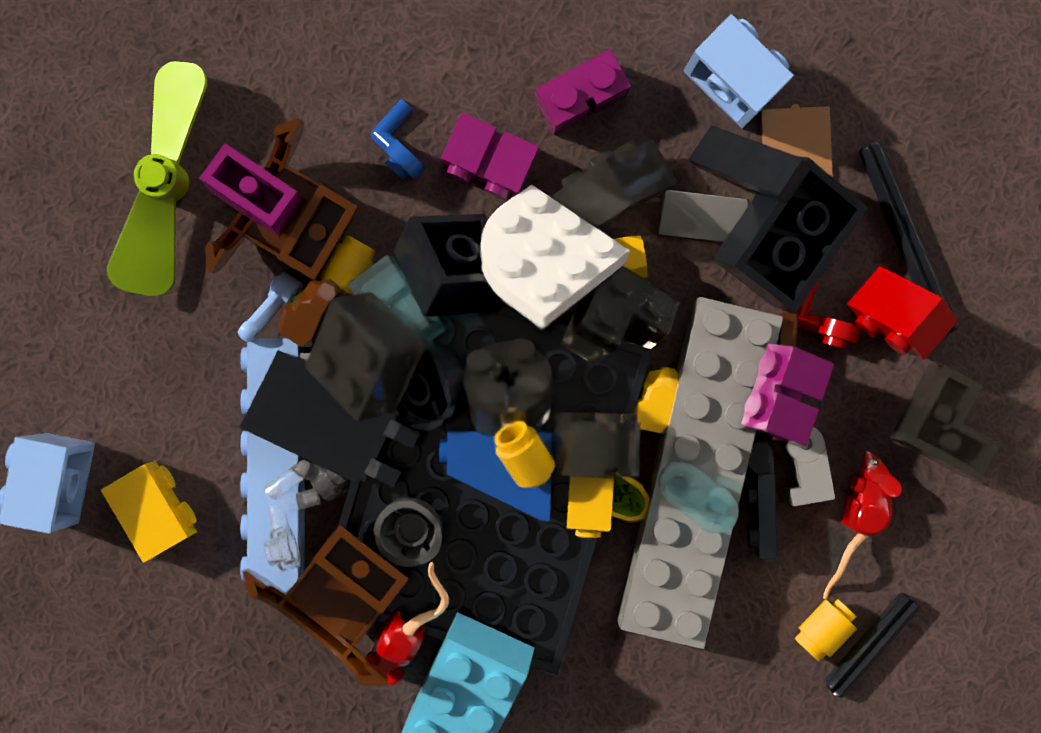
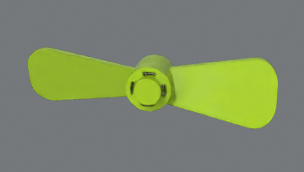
M169 62L161 67L155 77L151 154L143 157L135 167L134 180L139 193L107 265V275L111 283L126 292L156 297L168 293L176 282V201L186 194L189 187L187 172L179 165L207 88L205 72L194 63Z

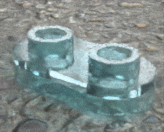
M675 461L663 468L659 475L658 487L660 493L668 502L707 532L723 533L733 527L737 521L739 511L737 502L732 495L688 462ZM677 475H684L687 478V486L683 490H675L672 486V481ZM712 502H719L721 505V512L716 517H709L707 515V506Z

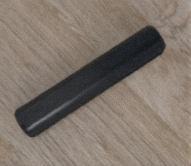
M898 594L824 680V685L835 696L843 698L919 611L917 603L906 594Z

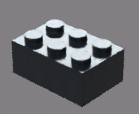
M801 157L810 167L786 203L758 192L712 258L713 261L767 303L793 313L798 311L868 208L809 157Z

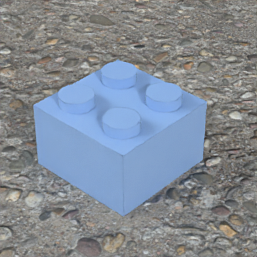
M730 14L694 51L684 72L739 127L743 128L794 75L788 70L789 64L779 52L773 49L769 51L758 40V33L750 23L743 19L738 21Z
M50 433L15 437L14 443L9 446L5 458V465L9 470L6 485L0 490V524L48 534L79 524L95 442Z

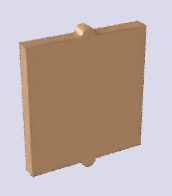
M793 104L791 108L761 109L762 144L795 156L809 157L833 177L830 106L800 108L798 104Z

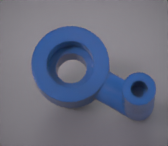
M400 99L372 130L371 138L390 156L385 164L402 180L408 174L416 179L426 167L391 135L413 111L405 101Z

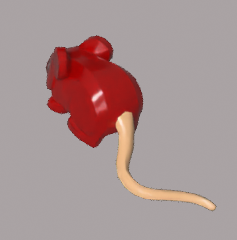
M868 451L864 452L862 457L860 476L851 475L849 489L853 490L852 496H846L841 517V523L850 527L857 535L848 544L835 575L825 589L824 599H827L833 586L841 579L849 559L856 548L869 536L877 535L889 526L893 514L892 499L898 498L902 492L900 482L889 473L887 467L876 455Z
M432 562L429 564L428 573L432 584L441 597V603L438 608L421 613L408 622L401 619V612L399 611L391 614L385 621L381 632L375 635V644L372 647V651L367 654V657L387 675L389 679L387 684L389 686H394L402 680L404 676L402 667L408 665L418 652L426 630V626L423 624L443 614L448 606V594L438 581L434 573V563Z

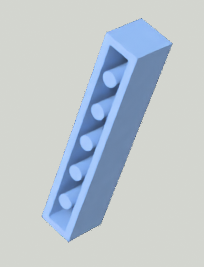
M256 338L253 342H247V347H243L241 350L240 358L242 372H247V389L242 390L240 400L242 414L247 413L277 351L280 350L299 360L300 353H305V347H300L287 338ZM242 431L240 447L242 456H247V473H242L240 489L242 498H247V514L242 515L240 531L242 540H247V556H243L241 560V580L244 582L242 572L248 568L288 593L305 571V459L254 434Z

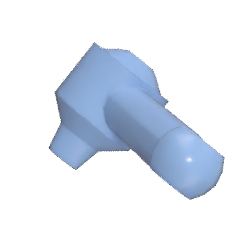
M286 271L275 277L270 284L268 298L239 328L238 334L240 338L246 342H253L257 334L280 308L284 307L295 297L297 289L304 288V284Z

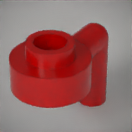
M817 281L798 311L793 313L798 316V328L823 335V344L847 350L848 343H858L862 328L840 320L809 314L818 286Z

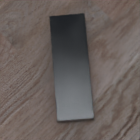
M712 125L688 159L693 165L702 170L786 203L810 167L801 157Z

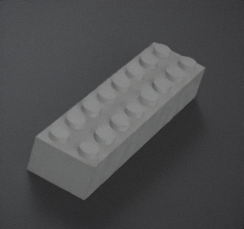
M703 297L693 299L676 370L679 375L672 411L666 432L661 434L648 488V509L645 519L640 521L617 617L621 630L704 649L756 430L741 425L745 414V403L753 391L759 373V362L766 352L768 343L777 344L783 320L782 316Z

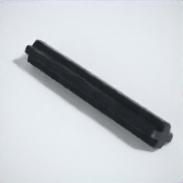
M877 141L862 147L859 150V155L912 282L942 297L952 311L883 143ZM958 323L946 335L956 331L959 326Z

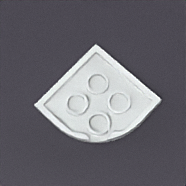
M530 185L504 203L490 216L483 229L481 239L482 270L492 289L505 302L542 329L626 264L629 255L627 248L533 185Z

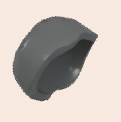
M407 497L395 500L385 507L375 522L374 535L377 548L386 559L399 566L413 567L429 562L437 555L442 543V524L437 512L432 506L421 499ZM399 510L401 512V515L394 511ZM394 530L393 534L386 535L387 531ZM424 541L430 545V549L426 548ZM404 546H408L406 554L402 552Z

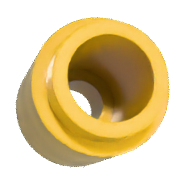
M346 235L343 242H338L319 277L326 280L331 278L342 290V300L345 299L347 293L355 297L375 263L371 260L376 251Z
M515 421L504 426L496 434L494 439L496 454L518 486L523 488L538 487L550 478L555 467V461L534 428L527 426L522 421Z
M825 599L799 626L801 632L794 639L817 661L821 662L826 655L831 657L857 630L851 623L857 616L838 599L833 604Z

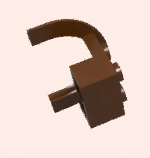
M295 118L275 128L272 133L276 137L275 144L264 170L296 190L304 205L280 238L239 212L225 232L217 240L209 241L206 245L205 256L208 272L217 273L246 238L277 256V259L313 280H318L319 274L336 245L342 240L360 208L289 166L304 129V122L300 118Z
M339 525L288 593L257 572L248 568L243 570L242 575L247 595L253 600L258 599L267 603L312 635L345 663L356 675V680L362 685H387L389 682L387 675L355 646L408 581V578Z

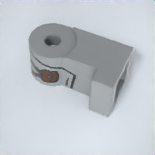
M813 427L807 446L782 441L783 451L791 461L795 486L784 487L786 504L799 506L835 499L825 441L818 429Z

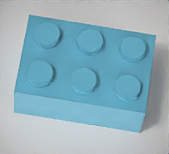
M457 612L412 705L401 733H498L528 675L534 647Z

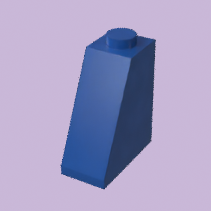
M451 429L448 430L447 438L440 439L439 461L440 464H447V475L541 521H550L552 473L550 478L541 486L529 488L518 486L496 454L494 439L500 430ZM536 431L552 456L553 432Z

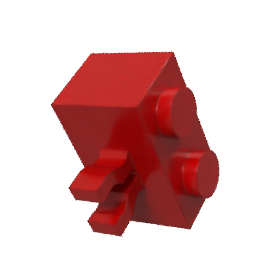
M882 266L878 267L847 303L857 316V319L854 321L855 324L861 327L864 333L873 338L879 334L898 353L906 355L909 351L923 360L926 359L958 322L942 297Z

